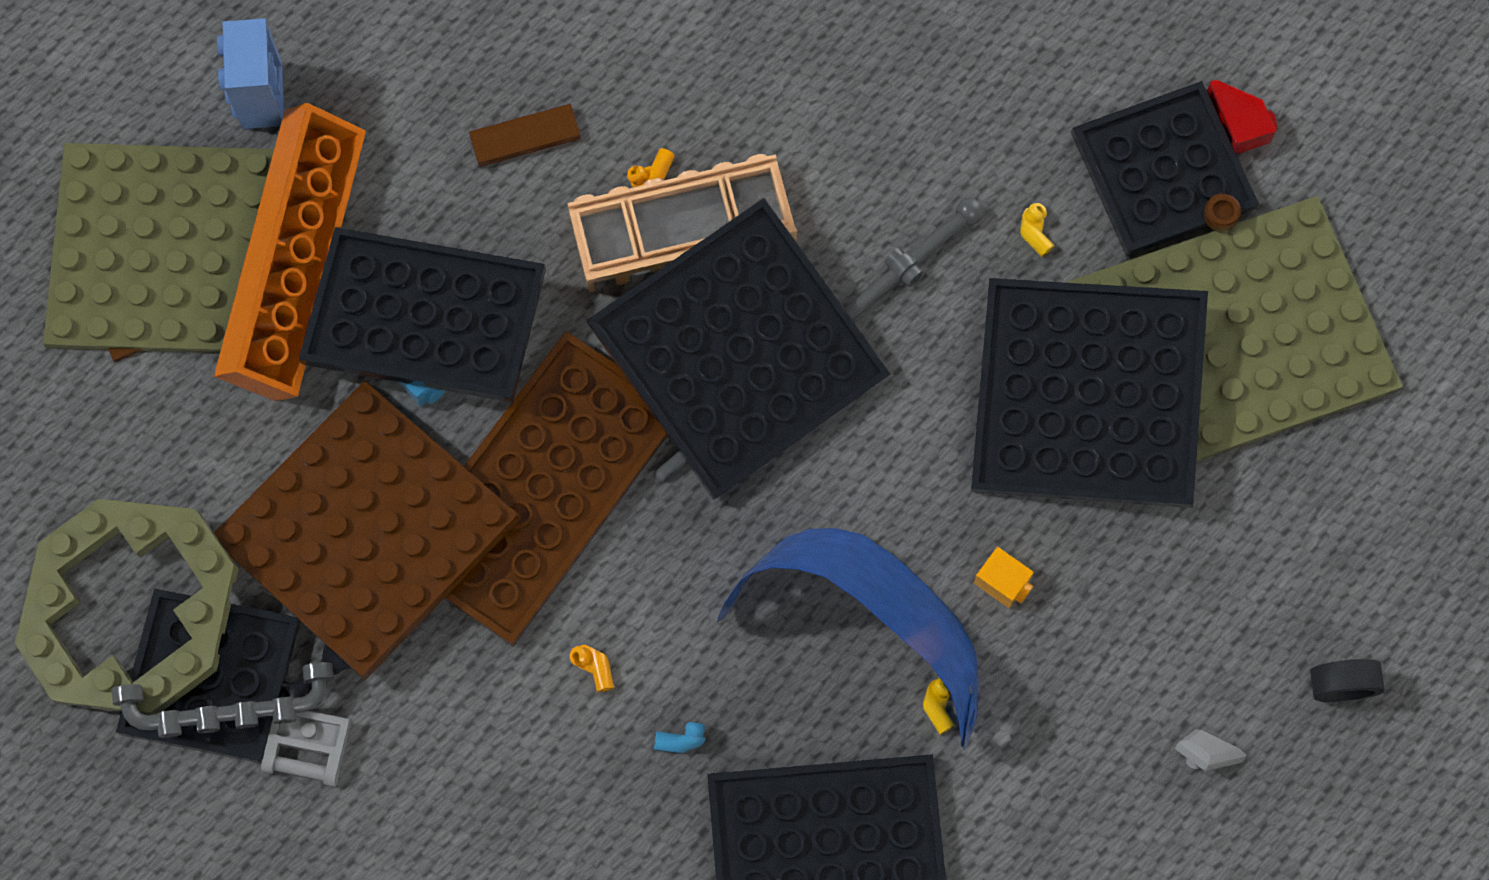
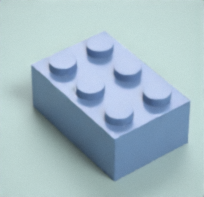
M266 18L223 21V35L217 36V48L219 57H223L224 68L218 69L220 90L225 91L226 103L231 104L232 117L238 118L242 129L281 126L284 115L282 60Z

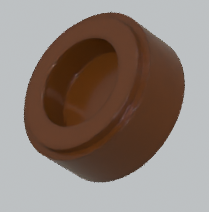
M1214 195L1208 200L1204 208V220L1213 230L1228 231L1235 227L1241 216L1240 204L1231 195Z

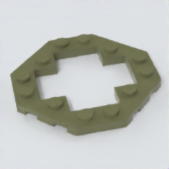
M97 499L38 543L15 645L51 701L56 704L91 707L92 709L121 712V706H115L112 703L111 689L121 685L138 684L142 685L144 701L136 704L137 710L144 715L157 714L164 711L217 671L220 655L217 653L221 635L225 634L230 612L229 598L232 584H236L239 569L201 513L196 509ZM119 532L122 533L135 554L140 558L170 537L203 586L201 590L173 610L192 639L135 682L132 681L120 661L113 655L84 676L51 626V624L81 603L63 574Z

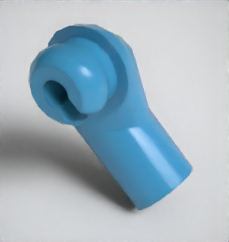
M688 722L685 727V734L656 731L654 750L685 753L700 747L706 740V737H704L705 725Z

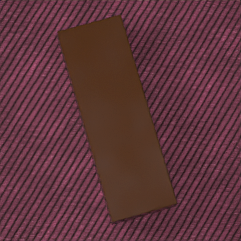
M571 103L469 131L479 167L581 139Z

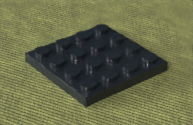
M1202 81L1072 128L1071 135L1126 257L1209 227L1204 220L1203 212L1208 200L1214 195L1228 194L1233 196L1240 204L1241 215L1257 209L1259 205Z
M154 588L130 677L133 682L192 639L173 611L190 598V595ZM230 604L225 634L221 635L217 653L220 655L217 671L164 711H188L205 706L222 707L240 702H264L281 698L283 683L286 681L300 620L295 616ZM121 711L116 733L122 736L262 764L273 716L258 717L259 725L252 728H236L235 720L220 722V730L216 732L198 733L197 725L181 727L182 735L161 738L158 735V729L141 730L130 725Z

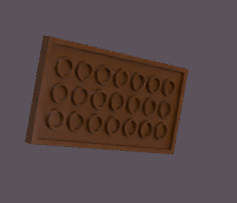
M567 331L564 332L515 397L514 402L509 405L464 465L471 474L519 515L520 520L444 600L512 647L523 635L668 437L619 367Z

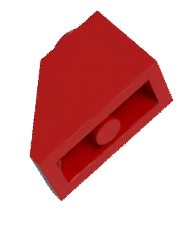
M1219 80L1211 81L1207 88V93L1235 153L1239 154L1270 144L1277 130V121L1274 113L1271 110H1267L1264 101Z

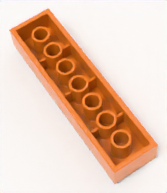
M304 103L284 111L214 377L274 401L298 397L306 365L301 364L299 361L300 351L334 228L342 227L366 130L309 103Z

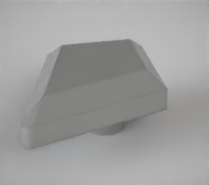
M1195 729L1178 742L1175 747L1178 752L1187 758L1186 764L1193 769L1202 768L1204 771L1242 763L1247 756L1240 748L1198 729Z

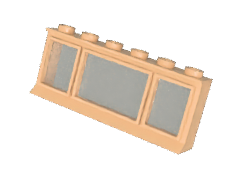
M757 154L749 157L745 162L737 164L723 162L715 165L711 170L702 172L689 170L679 174L677 178L668 180L655 178L646 181L643 186L630 189L629 187L621 186L610 190L608 194L596 197L590 194L577 197L574 202L567 203L588 292L596 291L595 282L615 278L617 285H623L630 282V274L650 270V273L657 272L762 198L766 199L797 242V229L792 218L776 154L771 156Z

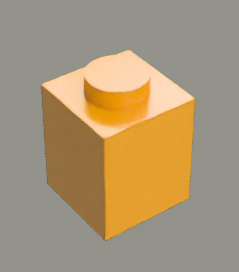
M997 546L976 574L973 583L1010 609L1015 601L1022 604L1032 591L1034 586L1029 582L1034 572Z

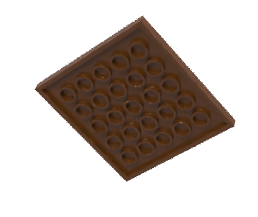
M364 380L214 534L233 560L366 681L520 520V517Z

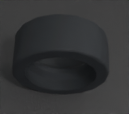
M1341 660L1324 663L1310 669L1313 697L1316 701L1360 700L1378 696L1385 692L1382 666L1378 660Z

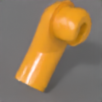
M588 645L572 648L569 654L571 663L593 674L597 693L615 689L609 660L604 653Z

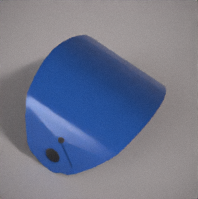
M838 528L808 529L787 536L743 575L725 600L717 623L727 616L742 587L755 572L770 568L797 569L825 577L859 600L929 663L952 695L958 716L961 747H964V750L966 749L978 715L977 655L973 644L958 617L896 556L863 534ZM969 685L971 686L972 694H970Z

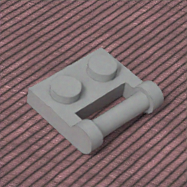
M305 711L296 713L297 721L292 723L274 724V720H272L261 764V772L274 774L275 771L322 780L324 785L336 787L351 726L350 719ZM280 746L329 755L327 766L278 756Z

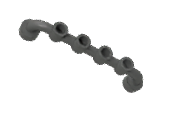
M319 662L302 667L304 683L312 684L310 693L304 697H281L272 701H248L230 706H205L195 710H172L159 712L154 715H144L137 710L136 704L144 701L142 685L129 684L116 686L111 689L112 703L115 706H121L123 716L130 725L141 730L158 729V735L161 738L182 735L181 727L197 725L198 733L216 732L220 730V722L235 720L236 728H252L259 725L258 717L273 716L274 724L292 723L297 721L296 713L314 709L322 702L326 694L327 682L334 679L333 664L330 662Z

